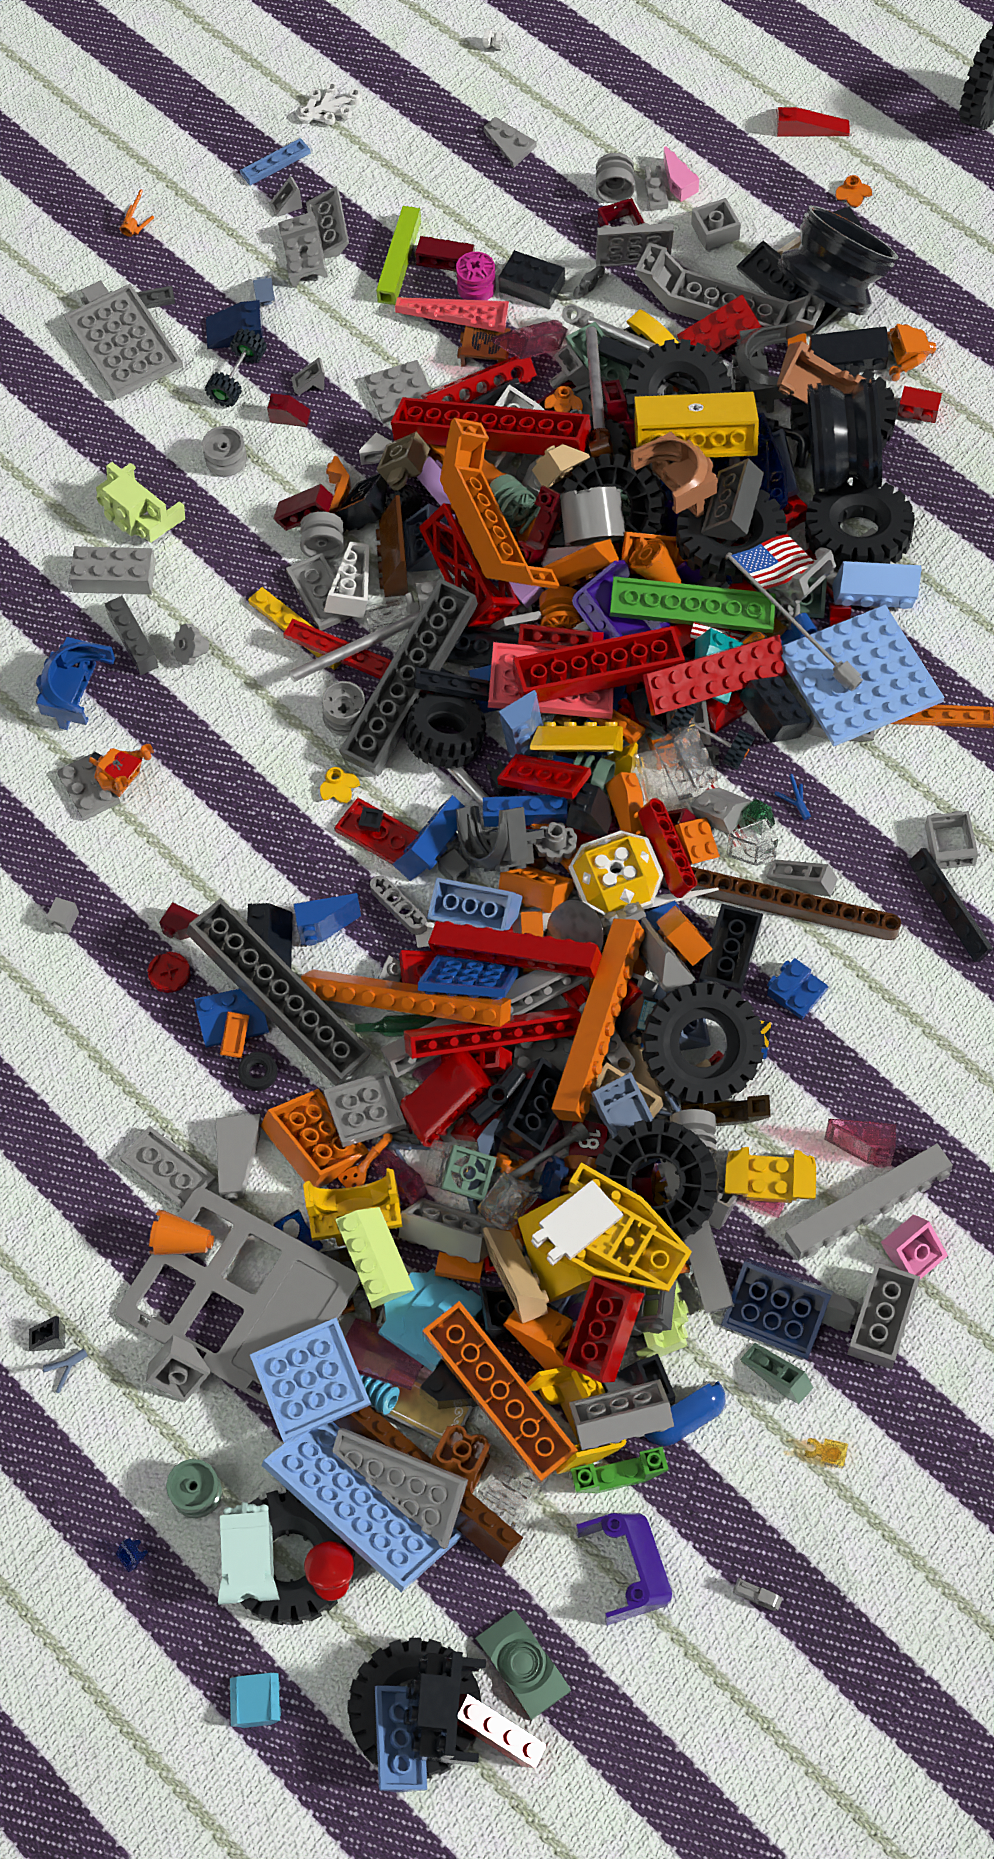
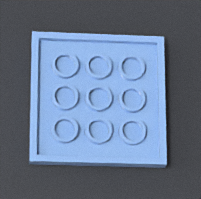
M333 1318L250 1354L283 1442H287L372 1405L337 1318Z

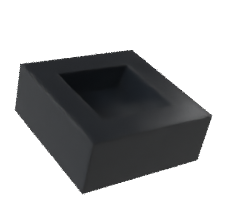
M363 807L358 824L359 829L380 832L384 810Z

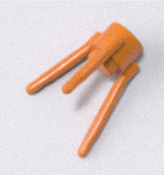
M142 189L139 190L133 205L129 206L125 219L119 228L121 233L128 237H132L133 234L138 235L154 219V216H151L137 227L138 222L132 217L143 193Z

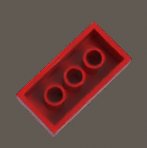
M592 1276L563 1365L600 1383L615 1382L645 1293L616 1280Z

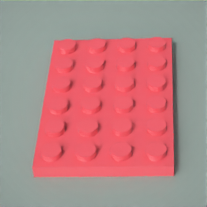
M493 642L488 708L503 709L521 698L513 675V658L556 649ZM614 687L539 702L540 712L612 719Z

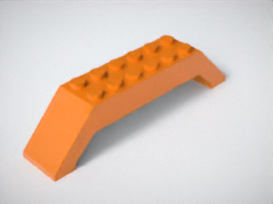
M454 418L450 425L440 482L444 492L447 494L452 509L455 511L458 522L463 528L466 539L471 545L474 556L479 562L483 575L490 579L557 589L560 585L552 569L527 565L484 476L482 465L486 442L489 438L482 423Z

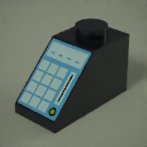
M642 995L617 1017L615 1024L622 1042L634 1045L641 1043L642 1032L645 1031L646 1027L644 1022L647 1015L653 1011L652 1007L657 1003L658 999Z

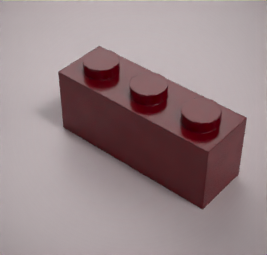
M420 236L415 252L416 265L456 272V263L459 258L466 253L475 252V245Z
M322 484L314 486L279 501L273 520L285 531L300 526V521L303 517L310 513L329 512L334 495Z

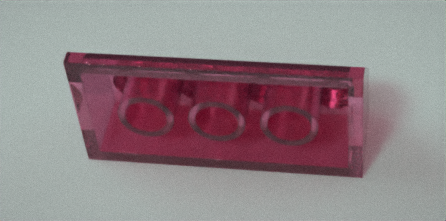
M553 319L508 331L492 337L491 341L519 359H525L560 350L568 329L562 326L560 321Z

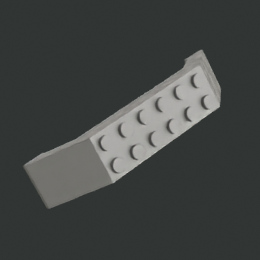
M653 243L648 244L635 269V274L670 312L700 321L730 301L743 295L761 327L786 323V340L814 329L826 301L810 292L805 297L789 302L683 269L667 252L666 247Z

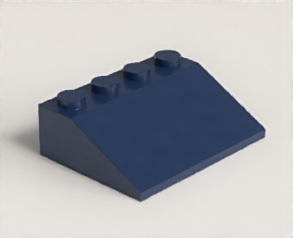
M747 1258L743 1263L731 1296L734 1307L726 1310L721 1326L808 1360L821 1327L827 1304L834 1291Z

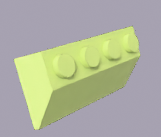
M380 1207L356 1210L335 1219L372 1308L415 1291Z

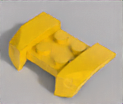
M742 1147L737 1151H729L726 1161L725 1194L743 1195V1197H747L746 1200L792 1203V1200L797 1201V1199L815 1200V1157L805 1155L802 1151L795 1149L793 1158L749 1155V1147Z

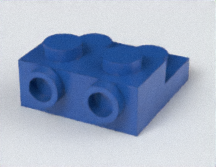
M794 958L791 962L787 960L780 969L782 973L778 977L774 975L769 980L767 996L803 1020L825 994L829 986L811 974L812 970Z

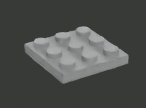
M418 360L364 376L365 384L382 423L392 420L402 397L422 399V394L431 391Z
M386 1071L323 1090L342 1147L406 1128L404 1117Z

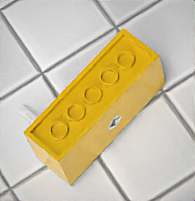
M754 392L635 397L636 448L672 432L677 438L679 437L685 441L690 440L695 446L697 445L706 457H729V467L739 463L740 456L758 455L759 419Z

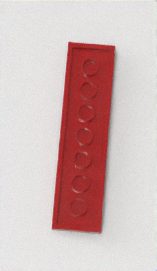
M773 635L643 674L651 715L662 714L743 689L750 680L787 675L782 659L783 650L780 635Z

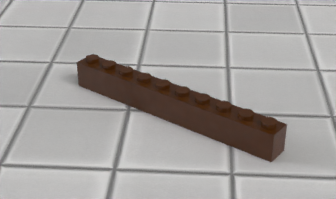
M371 1406L333 1421L340 1428L347 1429L431 1464V1458ZM465 1489L454 1527L496 1564L502 1567L515 1555L523 1537L470 1491Z

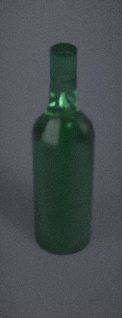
M419 1014L390 1015L374 1023L355 1024V1033L378 1032L385 1037H404V1031L420 1029L437 1020V1017Z

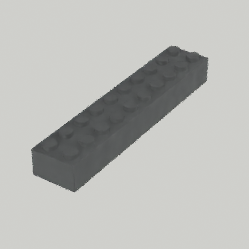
M439 579L339 750L344 760L379 777L406 730L411 706L428 692V690L414 688L415 668L441 670L478 606L474 594Z
M222 898L218 899L189 923L186 934L335 1086L340 1085L368 1060L372 1051Z

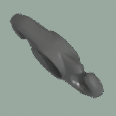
M597 266L591 272L584 275L579 287L577 286L574 289V298H582L596 287L599 277L602 278L605 273L604 266Z

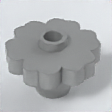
M193 624L181 625L179 632L175 634L174 646L176 648L174 655L176 660L181 662L182 665L195 664L196 657L198 658L206 654L209 650L208 639L201 636L199 628L194 627Z
M551 822L549 827H540L541 830H544V838L536 839L535 850L540 857H546L549 862L555 861L558 863L563 860V857L567 859L572 857L576 852L577 835L572 828H565L563 823Z

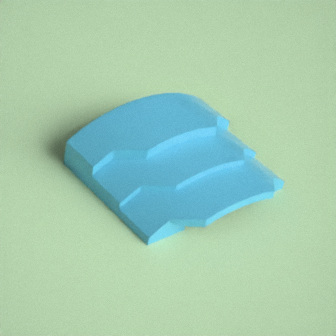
M431 1269L427 1273L411 1272L408 1276L415 1291L384 1303L386 1321L378 1334L433 1372L442 1362V1359L422 1335V1330L459 1301L476 1322L483 1315L481 1297L472 1290L467 1291L446 1277L435 1276V1270Z

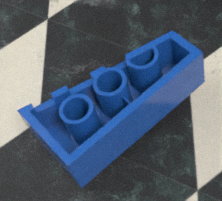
M453 795L448 798L429 819L428 824L419 831L410 845L405 848L404 854L396 859L392 865L409 881H412L425 869L431 870L438 862L436 857H440L448 849L446 844L448 842L451 843L457 837L456 809L464 808L465 806Z

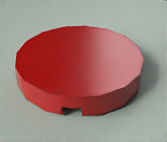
M166 952V954L155 956L147 969L148 979L152 986L164 993H172L182 989L188 983L191 975L188 961L184 956L176 952Z

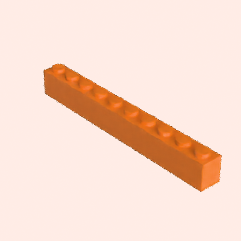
M613 919L599 967L551 1108L559 1120L584 1122L585 1116L589 1112L591 1092L596 1090L598 1075L602 1072V1063L605 1055L608 1053V1044L615 1030L614 1025L621 1012L622 1000L627 993L628 980L632 977L633 966L639 956V947L645 937V931L638 920Z
M315 969L301 975V980L321 1000L501 1027L511 1018L510 998L494 1000L490 999L489 996L471 998L464 994H459L458 996H448L446 993L439 992L437 994H426L424 991H418V985Z

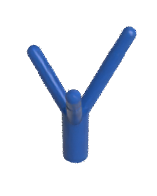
M790 774L789 777L797 800L777 791L774 794L796 805L803 820H807L811 815L803 802V784H799L798 791L794 775Z

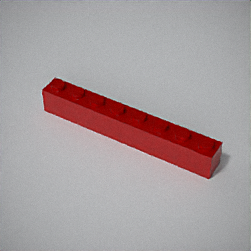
M436 921L428 941L433 954L589 978H595L602 957L598 945L592 942L582 943L575 942L572 939L562 940L551 936H534L531 933L520 934L510 930H494L490 927L479 928L470 924H454L450 921Z
M574 1007L512 1015L510 1020L501 1027L463 1022L404 1031L405 1052L414 1059L576 1035L581 1020V1013Z

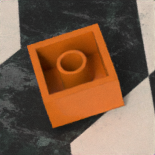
M676 905L656 922L660 927L658 932L663 937V940L670 948L677 952L676 954L684 963L688 960L694 966L712 950V947Z

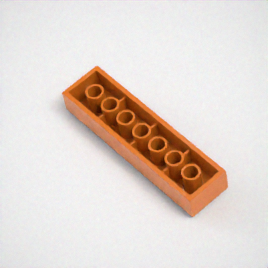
M460 1301L422 1330V1335L539 1483L578 1452L570 1439Z

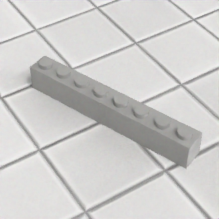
M937 1143L787 1229L785 1240L799 1260L804 1257L807 1259L811 1258L821 1247H830L840 1236H849L859 1225H868L878 1214H887L897 1203L901 1202V1204H904L916 1192L923 1193L928 1190L935 1181H944L950 1176L953 1165Z
M660 1158L661 1164L658 1165L661 1178H666L668 1186H665L664 1189L668 1200H670L677 1193L675 1189L679 1188V1174H675L677 1169L671 1162L666 1160L664 1163ZM705 1220L702 1228L695 1234L692 1233L687 1236V1239L683 1242L692 1251L686 1263L689 1266L692 1265L694 1274L690 1276L694 1288L698 1287L700 1296L697 1297L700 1310H705L706 1314H711L734 1307L709 1220Z

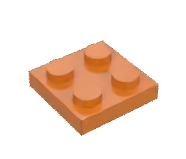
M707 817L674 826L690 865L720 857Z

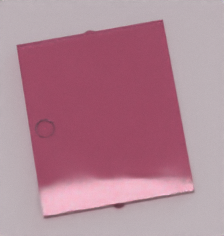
M355 1318L345 1340L359 1374L411 1390L424 1365L378 1334L380 1328H377V1324H371L370 1322Z

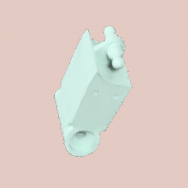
M243 1502L242 1505H237L235 1508L226 1507L223 1510L224 1515H220L222 1581L219 1589L218 1605L240 1603L248 1598H254L259 1601L280 1600L273 1578L272 1526L269 1521V1508L265 1504L256 1506L255 1504Z

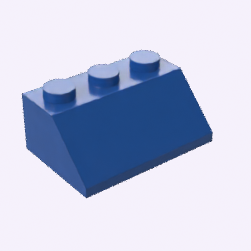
M240 988L194 999L206 1048L222 1043L227 1011L249 1015L245 1038L269 1033L265 1014Z

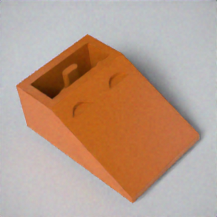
M547 1306V1314L522 1324L514 1309L503 1325L545 1370L565 1367L563 1361L574 1332L572 1328L573 1321Z

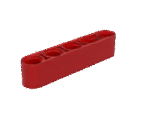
M652 798L638 811V816L657 857L670 892L677 898H683L697 885V880L664 803L658 798Z

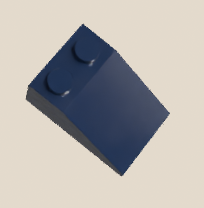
M260 300L239 302L206 317L207 349L230 347V342L236 332L242 328L244 330L249 329V332L253 330L255 331L254 334L257 335L258 333L260 335L259 338H263Z

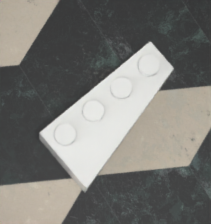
M355 542L349 543L331 590L328 593L324 612L364 617L368 602L369 545Z

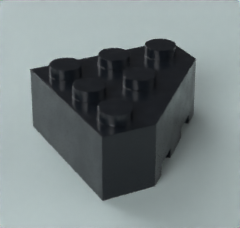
M443 1360L420 1386V1396L438 1410L465 1406L479 1407Z

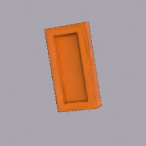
M227 1011L220 1055L242 1058L249 1015Z
M439 1252L435 1276L480 1283L484 1259L479 1263H472L467 1261L466 1258L449 1256L447 1253Z

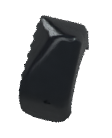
M645 686L632 691L630 694L638 721L654 733L665 737L667 732L662 729L661 723L663 721L662 716L665 713L651 715Z

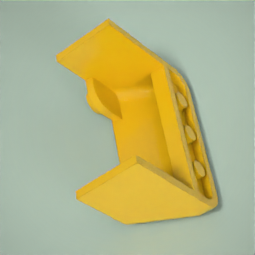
M565 1366L540 1371L526 1383L531 1391L539 1390L542 1398L548 1404H561L578 1444L574 1446L578 1452L556 1469L557 1474L571 1471V1468L595 1463L618 1451L626 1444V1439L619 1443H608L594 1449H581L569 1402L606 1393L600 1382Z

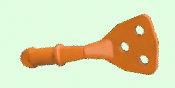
M384 1134L381 1140L375 1146H372L366 1158L358 1166L348 1168L338 1176L339 1181L345 1188H351L356 1185L355 1187L364 1185L370 1163L392 1142V1134Z

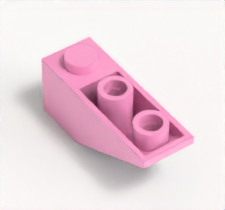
M665 146L663 161L669 189L682 202L699 191V178L673 151Z

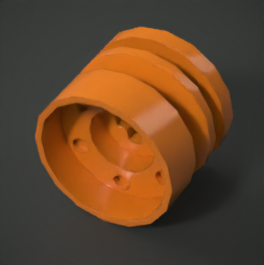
M559 586L557 589L549 588L542 592L539 596L542 617L540 619L541 625L573 629L580 624L582 617L572 602L577 590L571 587Z

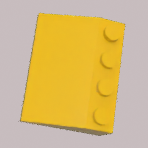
M544 722V726L537 727L530 744V750L539 752H623V727L618 726V722H605V726H597V722H584V726H576V722H564V726H556V722Z
M574 1193L557 1197L518 1218L533 1273L536 1272L541 1284L539 1288L546 1291L549 1303L588 1290L591 1278L594 1276L560 1261L552 1266L546 1259L548 1256L535 1249L531 1242L533 1239L532 1235L541 1229L539 1223L571 1198Z

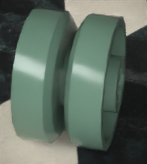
M198 1459L182 1461L168 1475L166 1483L168 1497L177 1511L185 1517L196 1519L205 1517L213 1512L220 1503L222 1496L221 1482L212 1466L205 1461Z

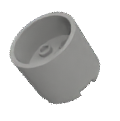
M594 487L578 491V493L574 490L560 495L565 545L585 546L611 539V542L624 539L625 528L620 489H616V487Z

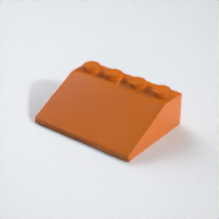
M319 1089L269 1109L260 1125L303 1181H310L317 1188L335 1180L341 1173L363 1160L370 1152L362 1142L342 1147L325 1096Z

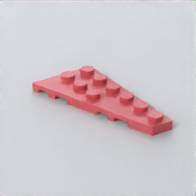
M397 297L395 304L396 313L505 333L509 310V301Z

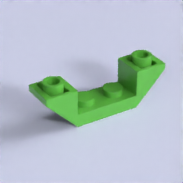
M663 1447L639 1452V1457L596 1468L594 1463L571 1468L570 1470L576 1493H602L646 1482L669 1469Z

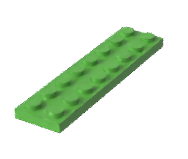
M613 577L610 616L693 625L696 622L708 627L773 633L775 605L762 592ZM769 593L776 600V594Z

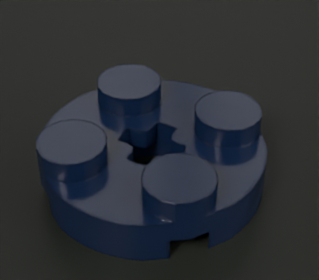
M554 1155L551 1156L553 1161H547L539 1180V1185H542V1192L538 1191V1198L548 1202L559 1197L561 1181L566 1179L569 1170L567 1166H564V1159Z

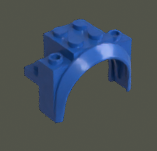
M66 637L64 644L60 645L59 650L51 652L49 658L45 660L42 674L37 677L36 686L40 693L37 696L36 704L40 713L54 717L60 729L68 730L71 722L87 725L89 719L85 716L84 707L79 706V702L96 666L95 661L113 665L115 656L112 647Z

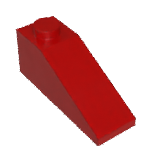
M502 1046L468 1051L488 1076L503 1075L512 1065V1052ZM442 1054L441 1064L447 1059L448 1054Z

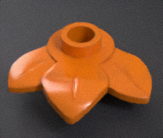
M856 175L848 176L844 184L836 190V199L847 200V203L852 207H859L863 202V197L872 196L871 187L863 184Z
M560 386L555 390L554 394L545 399L544 408H554L557 412L569 413L573 409L582 411L583 404L581 399L574 395L570 387Z

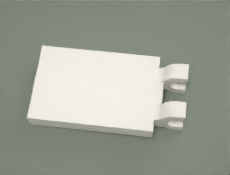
M592 1180L539 1223L541 1230L532 1235L533 1239L531 1242L536 1248L541 1246L547 1239L554 1244L555 1248L547 1254L548 1257L546 1258L553 1266L563 1256H566L569 1260L575 1257L623 1217V1213Z

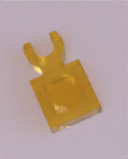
M808 1438L807 1444L813 1445L815 1450H806L804 1456L808 1458L820 1456V1464L844 1468L848 1448L847 1443L825 1438L824 1445H822L816 1439Z

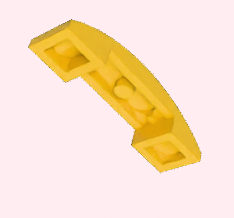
M641 309L626 321L639 336L643 334L652 343H658L662 346L664 341L674 339L675 343H679L661 323Z

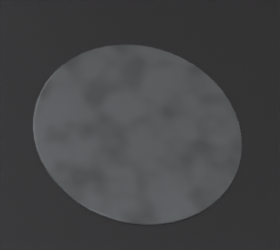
M568 900L559 904L551 913L547 923V936L562 940L572 939L575 942L582 943L592 942L598 945L601 952L603 945L602 924L596 912L589 905L578 900Z

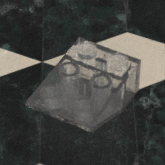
M511 1448L479 1488L476 1497L515 1530L549 1476L539 1483Z

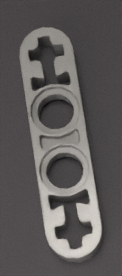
M376 876L371 879V893L412 934L420 935L427 930L426 917L386 877ZM390 896L398 897L394 902L387 901V898ZM404 908L410 910V912L407 914L399 913V911Z

